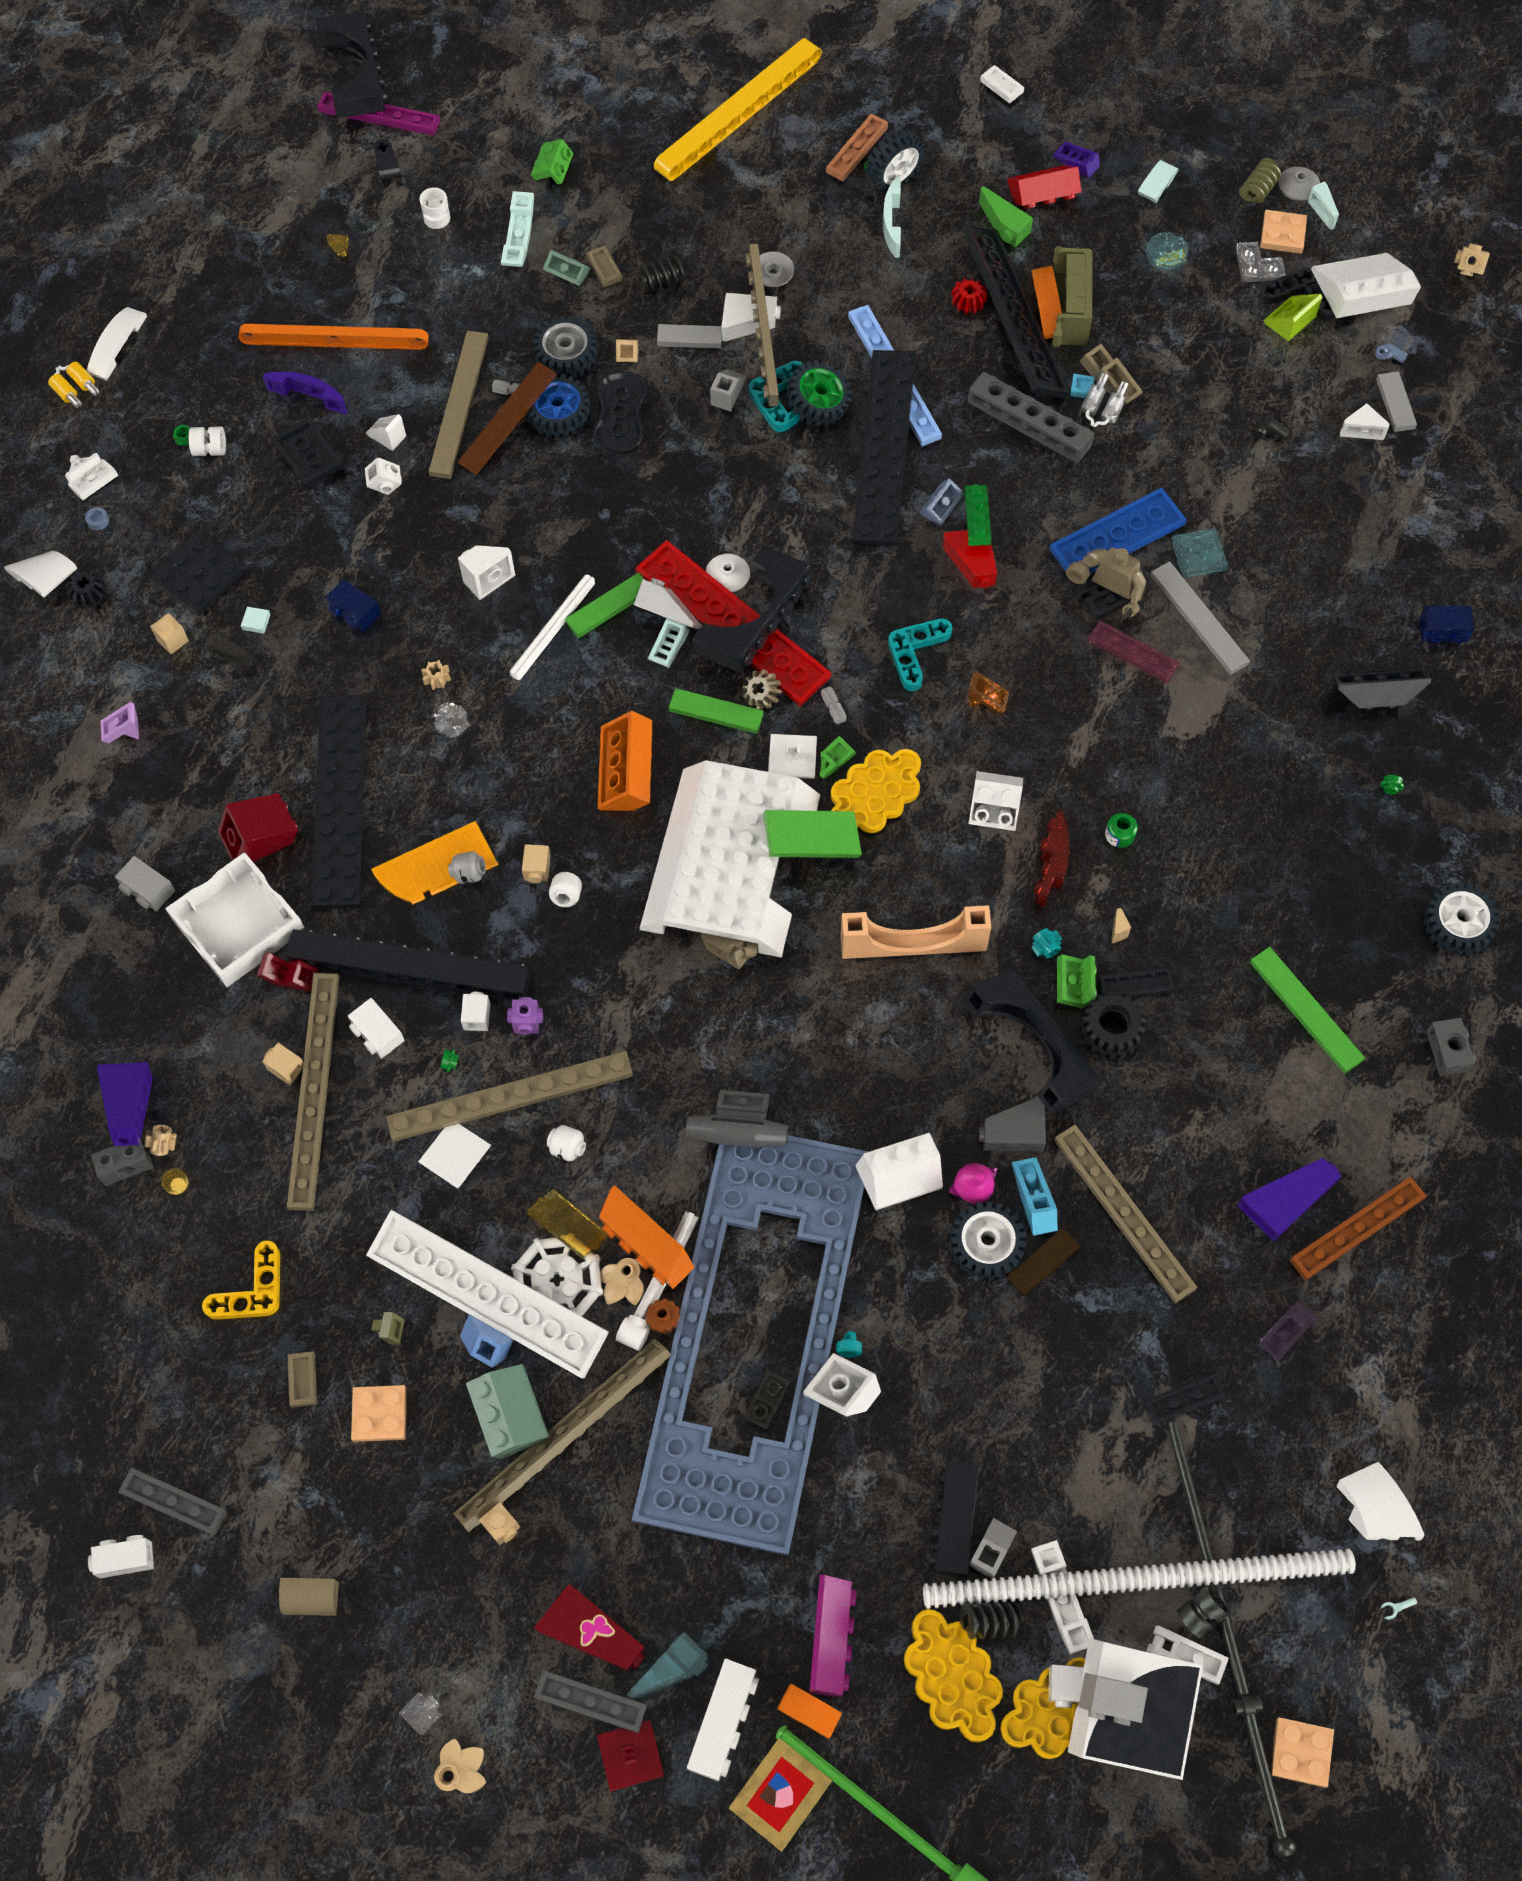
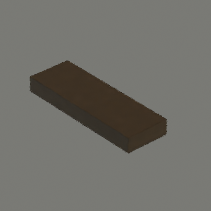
M1062 1228L1008 1274L1006 1278L1024 1297L1078 1251L1081 1246Z

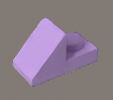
M129 702L100 721L101 741L111 743L123 734L139 739L138 718L134 703Z

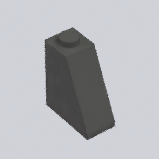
M1036 1097L986 1118L983 1127H979V1142H983V1151L1043 1152L1046 1145L1045 1105L1040 1098Z

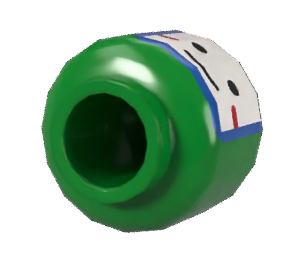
M1127 813L1114 814L1107 823L1105 837L1115 847H1127L1133 843L1136 837L1138 824Z

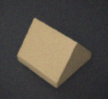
M616 339V362H638V340Z

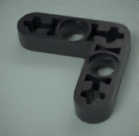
M1303 268L1267 282L1261 287L1259 299L1262 303L1269 305L1299 293L1312 295V292H1320L1322 300L1317 312L1318 317L1324 321H1331L1336 317L1310 268ZM1289 283L1293 288L1286 289L1283 287V284Z

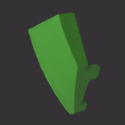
M840 736L821 752L820 777L823 780L856 755V752Z

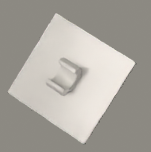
M771 734L768 772L797 778L815 779L817 736Z

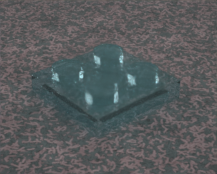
M1216 528L1172 536L1171 542L1183 578L1227 570L1228 563Z

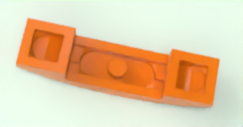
M1048 266L1031 270L1045 339L1053 338L1057 316L1062 314L1053 267Z

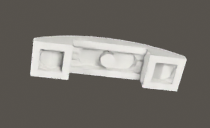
M127 307L110 321L101 334L91 355L87 372L91 376L107 381L117 365L115 357L131 332L139 330L147 317L146 313Z
M1057 1540L1031 1549L1039 1577H1042V1574L1050 1576L1051 1573H1055L1056 1576L1059 1575V1572L1067 1575L1066 1563ZM1066 1594L1064 1598L1061 1595H1058L1057 1598L1049 1596L1047 1600L1069 1654L1086 1650L1089 1638H1094L1087 1619H1084L1076 1595L1074 1594V1597H1070L1069 1594Z

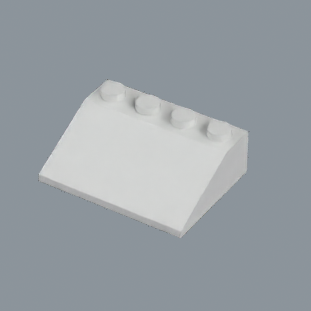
M1388 253L1317 265L1311 268L1336 318L1410 305L1421 288L1413 271Z

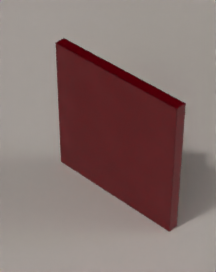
M651 1720L642 1722L639 1734L620 1728L597 1735L610 1792L664 1776Z

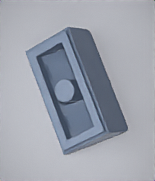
M949 478L940 483L919 513L936 524L942 525L965 493Z

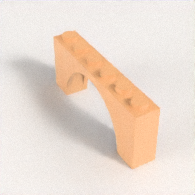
M989 906L964 907L959 916L947 923L917 930H897L876 925L869 920L867 912L842 913V959L987 951L991 932Z

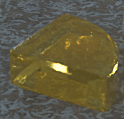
M327 234L329 247L337 255L346 257L349 243L348 235Z

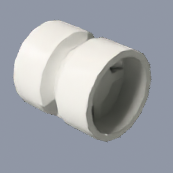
M428 188L423 191L419 200L425 224L432 229L445 227L450 222L446 193L439 188Z
M191 427L189 429V447L192 456H206L208 452L211 456L225 455L226 438L223 427H209L208 430H205L204 427Z

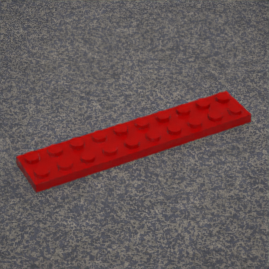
M667 540L635 568L636 573H639L647 581L651 582L652 578L665 582L664 587L671 589L701 625L706 623L719 627H734L749 623L760 617L757 612ZM777 628L773 634L769 635L764 647L757 651L750 664L759 673L761 670H767L768 674L774 673L776 675L775 680L781 682L777 688L799 706L803 705L831 678V672Z

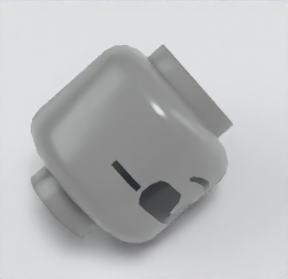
M471 851L454 855L448 870L450 876L454 877L456 882L467 884L480 881L486 872V865L482 856Z

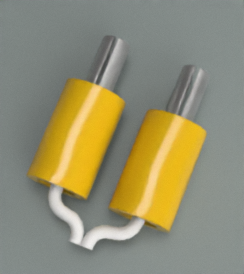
M73 362L65 367H56L57 372L50 377L48 382L50 387L64 402H71L76 408L82 404L76 397L77 391L59 374L60 370H66V373L82 390H89L93 396L99 394V390L94 386V378L79 362Z

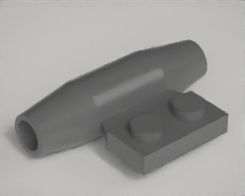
M720 1090L716 1106L717 1114L689 1116L686 1125V1136L720 1145L753 1148L785 1146L788 1141L789 1127L782 1123L766 1120L769 1094Z

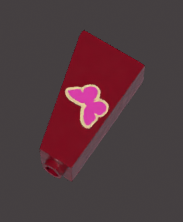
M568 1584L534 1627L543 1636L627 1672L632 1667L636 1670L646 1657L643 1654L646 1649L642 1644L570 1584Z

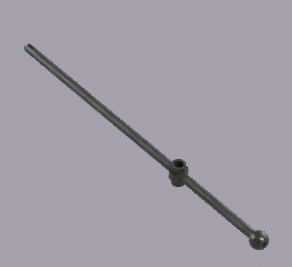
M1170 1419L1167 1422V1428L1203 1561L1206 1560L1207 1563H1210L1213 1560L1178 1424L1176 1420ZM1211 1582L1209 1587H1211L1225 1603L1220 1582L1218 1583V1585H1214L1213 1582ZM1227 1616L1219 1625L1238 1693L1237 1698L1230 1700V1707L1233 1715H1241L1246 1723L1276 1840L1273 1842V1851L1279 1858L1290 1856L1295 1852V1844L1286 1835L1255 1718L1256 1712L1263 1709L1262 1700L1258 1694L1251 1695L1248 1691L1229 1616Z

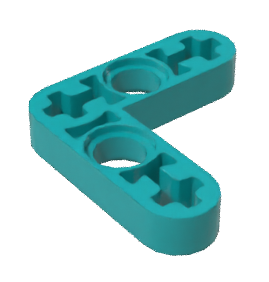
M937 619L898 629L890 633L888 646L901 683L906 690H919L923 682V674L914 649L949 640L952 634V624L947 619ZM942 627L943 630H946L945 633H942L938 628ZM923 632L927 637L923 640H918L914 637V634ZM895 639H899V641H902L901 650H899V644L898 642H895ZM907 656L911 658L912 662L905 665L900 663L899 659ZM911 670L913 679H916V682L912 683V681L909 680V671Z

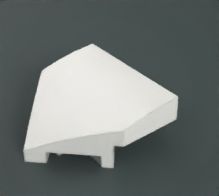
M97 453L87 458H79L78 455H72L70 458V470L65 474L69 487L82 500L118 476L116 470L104 459H100Z

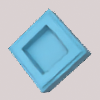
M1073 374L1070 396L1089 399L1095 377Z

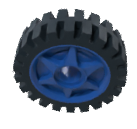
M561 374L560 378L556 376L528 410L527 417L529 423L532 424L534 430L538 429L539 434L543 435L545 433L546 437L551 438L552 434H554L555 438H560V434H563L564 438L569 437L568 432L574 435L577 433L576 428L581 431L583 424L586 425L590 417V400L585 386L581 385L578 379L574 381L572 376H569L568 379H566L564 374Z

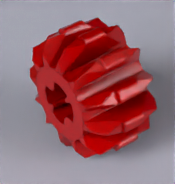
M973 277L970 281L964 278L962 282H957L951 293L953 306L957 307L958 312L964 310L966 315L970 311L973 314L977 310L982 311L988 297L986 286L982 285L981 280L975 282Z

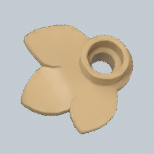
M624 1258L618 1264H608L600 1271L601 1282L606 1284L604 1298L607 1304H614L624 1297L635 1306L640 1302L644 1292V1284L639 1278L641 1267L635 1259ZM626 1266H630L631 1272L629 1275L624 1274V1268Z
M456 1739L449 1741L440 1752L441 1764L437 1767L434 1775L436 1785L444 1791L458 1789L466 1794L482 1788L486 1784V1780L477 1771L483 1762L484 1750L478 1747L461 1750ZM447 1771H452L454 1774V1778L450 1782L444 1780V1774Z

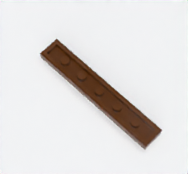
M538 362L459 459V465L476 476L557 376L555 372Z

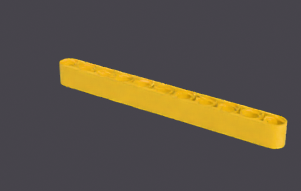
M806 38L801 39L660 154L654 162V169L669 181L675 180L815 65L821 57L822 50Z

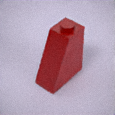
M967 530L945 532L943 536V549L973 588H988L995 585L997 569L992 544L968 546Z

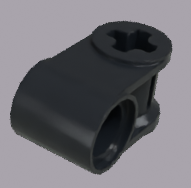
M385 139L376 141L373 149L381 182L401 177L392 144Z

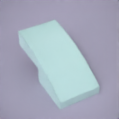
M1160 160L1142 183L1138 194L1157 203L1165 188H1168L1178 172V168Z

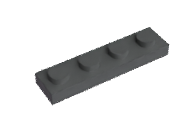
M133 1468L130 1469L119 1490V1493L213 1536H215L227 1512L223 1508Z
M544 1670L534 1698L638 1734L647 1709L646 1704Z

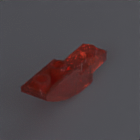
M1058 810L1056 818H1050L1047 831H1050L1049 837L1043 838L1039 849L1043 851L1041 860L1045 862L1041 874L1045 876L1043 881L1038 880L1034 894L1038 895L1036 904L1044 907L1051 888H1062L1069 860V832L1064 813Z

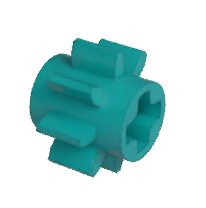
M1045 928L1034 935L1033 940L1035 942L1032 943L1034 945L1032 949L1037 956L1043 955L1046 958H1051L1061 950L1059 945L1063 939L1057 930L1052 932Z

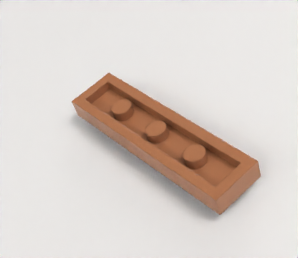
M870 114L827 165L826 173L844 181L888 129V122Z

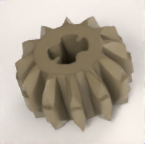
M761 670L760 673L754 671L753 678L746 677L748 685H743L742 688L748 692L743 697L749 699L748 704L750 706L756 705L757 709H763L764 706L771 708V701L779 702L776 694L782 693L781 690L777 689L781 682L775 680L776 675L774 673L768 674L767 670ZM761 686H764L762 687L764 689L763 693H761L762 691L760 690Z

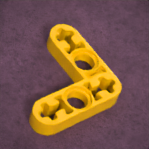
M263 1241L255 1248L254 1291L217 1293L207 1296L203 1301L202 1308L211 1319L260 1317L273 1315L278 1310L280 1297V1251L275 1243ZM266 1248L273 1252V1254H269L268 1261L270 1265H274L273 1267L266 1265V1258L261 1255L266 1252ZM272 1272L274 1275L273 1281L267 1285L260 1282L262 1274ZM267 1297L273 1302L268 1304V1308L265 1309L261 1304L254 1305L252 1298L257 1303L265 1302ZM241 1298L246 1299L248 1302L246 1309L236 1311L234 1309L235 1302ZM214 1301H217L220 1305H228L230 1311L227 1312L225 1307H218L216 1312H213L209 1306H213Z

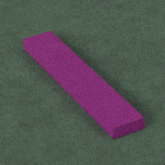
M324 91L317 106L318 111L336 115L332 93ZM385 104L386 111L347 117L432 136L435 135L440 123L439 115Z

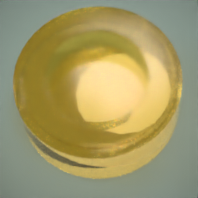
M172 1168L163 1174L161 1184L169 1194L178 1195L186 1190L188 1177L181 1169Z

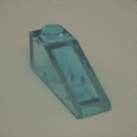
M683 1632L630 1690L627 1696L631 1700H636L690 1679L693 1674L698 1677L708 1666V1663L705 1662L708 1659V1655Z

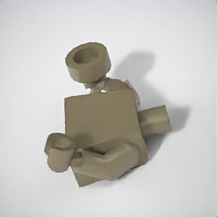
M1094 549L1086 553L1087 555L1083 557L1084 560L1072 562L1069 565L1066 575L1076 584H1084L1090 576L1089 568L1099 565L1091 581L1127 599L1131 598V601L1122 608L1123 614L1127 613L1129 608L1132 609L1131 617L1139 612L1140 607L1137 601L1141 600L1146 580L1140 570L1139 560L1130 556L1126 549Z
M707 933L701 934L708 951L737 969H740L748 958H753L757 955L758 943Z

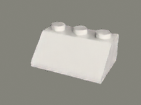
M930 1133L864 1153L855 1165L875 1210L942 1189L943 1187L940 1154Z

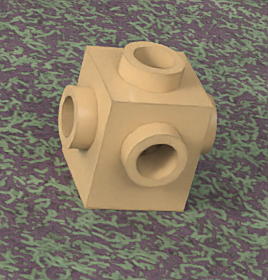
M1470 243L1469 247L1463 246L1462 251L1458 250L1454 263H1458L1457 268L1461 269V274L1473 276V273L1483 275L1490 253L1481 250L1482 246ZM1473 256L1475 258L1474 261L1468 263L1469 257Z

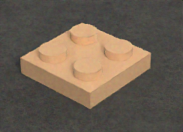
M1265 210L1260 248L1302 254L1307 215Z
M405 1385L353 1387L351 1434L353 1442L406 1440Z
M1277 1718L1270 1770L1271 1776L1324 1788L1328 1787L1334 1729Z

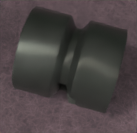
M1207 1585L1194 1595L1195 1601L1188 1600L1177 1609L1183 1623L1198 1638L1203 1637L1212 1629L1213 1622L1218 1624L1230 1614L1220 1596Z

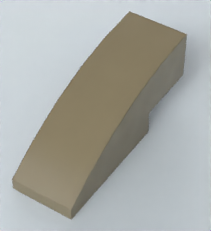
M1102 344L1085 354L1080 360V363L1092 377H1095L1097 382L1101 373L1108 375L1103 388L1112 396L1116 394L1122 381L1128 383L1123 395V404H1128L1143 393L1119 359L1115 358L1113 360Z

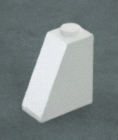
M726 293L721 327L722 341H729L756 333L755 329L759 327L758 322L754 323L753 309H756V305L751 303V295ZM765 296L769 328L772 329L775 328L776 319H780L781 306H777V297Z

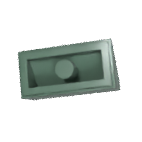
M550 250L543 270L580 286L591 268Z

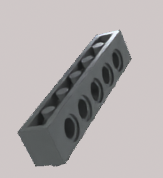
M983 371L969 389L968 403L1077 464L1092 446L1094 432L1089 428L1081 426L1067 416L1061 415L1051 407L1045 406L1033 397L1016 390L1015 387L1005 384L993 375Z

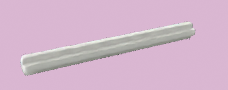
M584 575L512 667L510 675L513 678L520 680L565 623V619L573 613L594 586L593 577Z

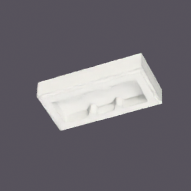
M995 65L980 77V81L1008 103H1011L1024 92V87Z

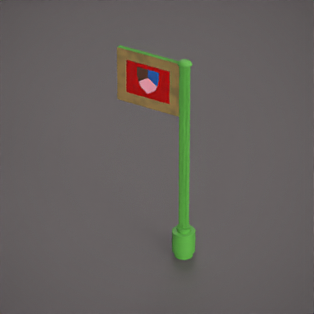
M786 1725L778 1729L776 1743L729 1807L731 1811L782 1852L833 1781L949 1874L951 1881H988L968 1863L964 1867L960 1864L956 1866L788 1731V1726Z

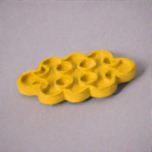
M909 749L899 750L893 755L883 750H874L868 753L864 764L851 766L847 772V779H841L832 786L831 800L835 806L831 811H854L857 828L859 827L869 833L882 830L886 825L887 819L899 817L903 812L904 804L913 802L919 796L920 783L916 778L921 768L919 755Z
M927 1609L921 1611L912 1622L911 1631L915 1642L904 1653L905 1668L911 1675L917 1678L915 1682L917 1696L920 1700L930 1704L929 1714L937 1727L944 1730L959 1727L964 1737L971 1742L979 1743L987 1740L993 1734L996 1725L991 1709L997 1706L1003 1697L1001 1682L990 1673V1656L985 1650L976 1647L977 1637L969 1639L967 1632L962 1629L959 1621L948 1624L943 1615L936 1610Z
M1074 1658L1066 1666L1084 1667L1085 1658ZM1047 1668L1040 1674L1038 1681L1030 1679L1017 1685L1013 1692L1015 1710L1005 1715L1001 1722L1000 1730L1003 1739L1010 1746L1022 1748L1031 1745L1040 1757L1054 1759L1063 1754L1066 1747H1069L1075 1711L1079 1703L1072 1704V1708L1055 1707V1702H1048L1049 1668Z

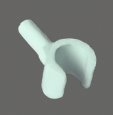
M1413 1597L1396 1604L1386 1602L1380 1609L1390 1606L1393 1609V1615L1385 1617V1619L1391 1620L1396 1617L1397 1612L1417 1604V1600Z

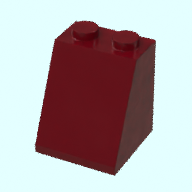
M279 793L226 804L218 829V834L232 861L245 852L252 862L293 844L298 832L297 823L295 820H292L288 812V806L285 801H282Z

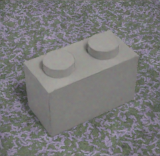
M135 856L115 876L120 884L118 888L127 896L132 894L137 898L136 901L145 909L150 907L156 912L175 892L168 879Z
M1085 1673L1079 1708L1088 1710L1089 1717L1105 1720V1715L1114 1717L1113 1722L1130 1726L1131 1721L1142 1723L1148 1688Z

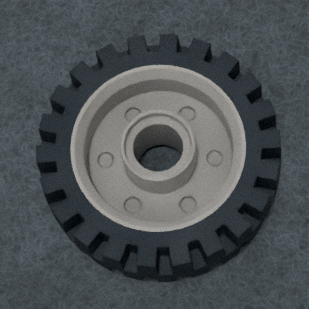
M559 316L560 320L558 321L555 317L551 318V324L548 321L544 322V327L540 326L538 332L534 335L533 345L536 362H540L557 374V378L561 374L566 375V379H568V375L576 378V373L581 376L584 374V369L588 372L591 369V365L595 364V359H597L598 355L597 339L593 328L588 326L586 321L582 322L578 317L575 321L573 316H568L567 320H565L564 316Z

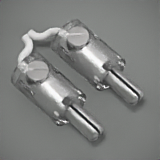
M1101 373L1097 384L1091 385L1080 408L1086 413L1087 419L1091 421V426L1106 425L1108 422L1116 423L1126 401L1123 395L1128 386L1127 382L1122 381L1117 392L1111 393L1101 414V419L1104 422L1097 421L1095 424L1089 414L1095 416L1106 393L1103 387L1108 375Z

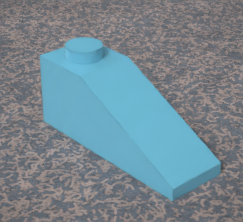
M1037 1158L1012 1162L1024 1212L1033 1236L1058 1231L1057 1208Z

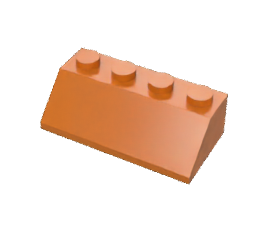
M630 711L601 726L598 784L599 810L634 811L650 803L651 719Z
M615 1185L610 1189L599 1215L600 1220L604 1224L602 1230L611 1239L614 1236L620 1240L618 1244L627 1254L633 1252L637 1256L635 1260L645 1270L649 1267L654 1271L653 1277L662 1286L667 1283L674 1289L695 1268L684 1247Z

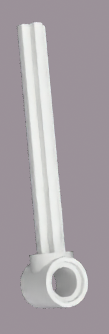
M685 1212L673 1236L684 1248L699 1220V1217L694 1216L691 1212ZM654 1277L652 1278L635 1314L626 1317L620 1325L616 1341L637 1351L643 1348L650 1332V1326L646 1324L647 1317L645 1313L649 1311V1305H653L655 1300H659L667 1283L662 1286Z

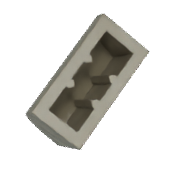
M280 1578L279 1605L281 1614L336 1616L339 1582L335 1579Z

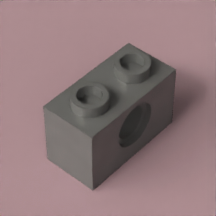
M1462 1018L1432 1022L1426 1032L1439 1075L1446 1076L1469 1072L1476 1062V1054L1474 1049L1470 1047L1468 1041L1469 1031L1467 1026L1463 1025ZM1448 1043L1454 1044L1458 1050L1450 1048Z
M142 1139L140 1140V1145L112 1146L91 1154L97 1177L105 1186L154 1168L148 1148L144 1146L145 1143Z

